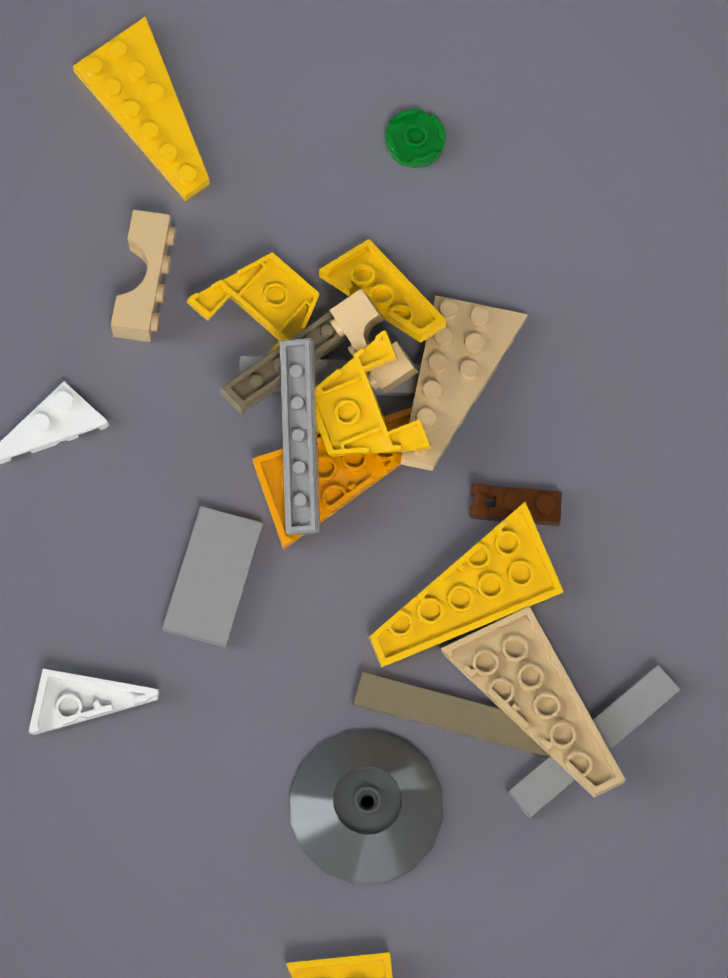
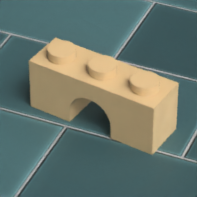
M363 289L358 290L330 309L335 318L330 322L340 337L346 335L352 345L348 347V350L352 356L361 348L364 349L370 344L369 335L371 330L384 320ZM397 341L392 346L398 360L367 372L369 381L375 390L380 387L381 390L388 393L418 373V370Z

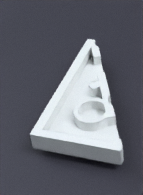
M64 381L0 441V464L11 461L12 457L29 451L35 453L56 446L61 441L79 438L78 435L97 428L99 430L106 429L109 426L108 421Z
M43 669L29 733L37 735L157 701L159 689Z

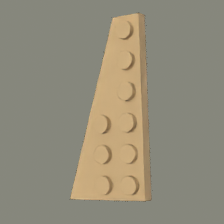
M435 296L434 307L446 319V327L426 339L409 423L418 419L422 421L432 448L429 450L403 452L401 465L433 471L458 427L465 420L473 403L480 396L505 352L512 345L515 336L522 329L528 314Z
M530 606L441 648V653L594 798L625 782L621 770Z

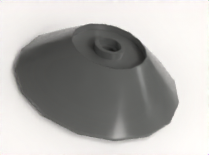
M379 730L348 731L321 743L300 765L290 791V824L303 853L326 874L353 884L386 883L412 871L434 847L443 822L442 788L430 762L408 741ZM364 797H370L373 799L374 805L370 808H365L362 806L361 800Z

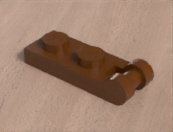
M474 483L471 485V496L474 497V502L470 506V518L503 521L526 502L535 524L559 526L562 491L490 486L485 483ZM487 499H496L495 508L486 506Z

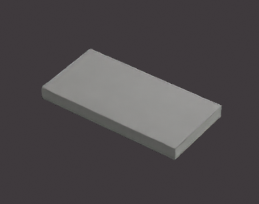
M200 506L162 627L163 631L227 648L263 529V523Z

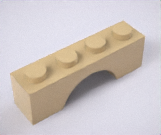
M133 210L128 233L129 249L145 262L147 272L138 287L128 293L116 296L111 321L113 337L151 342L152 333L159 330L161 315L156 312L158 302L163 303L165 299L166 284H162L163 275L169 274L171 266V256L167 255L169 245L174 246L176 239V227H172L171 216L168 214Z

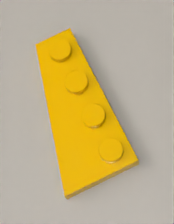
M370 239L319 269V277L348 296L363 289L383 319L420 343L446 327V319Z

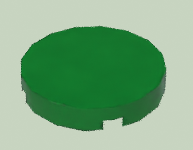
M409 109L398 113L391 119L385 133V144L393 160L402 166L411 168L427 167L438 160L444 151L446 133L441 121L432 113L430 115L424 113V110Z

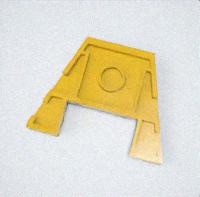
M271 252L238 270L237 273L228 278L217 281L202 292L191 295L187 300V304L209 321L228 299H232L279 340L270 352L280 346L281 340H289L306 328L320 293Z
M386 330L375 336L376 339L364 349L361 348L353 355V359L340 370H335L316 387L317 426L327 453L331 457L420 451L432 448L420 419L391 431L387 428L367 372L398 360Z

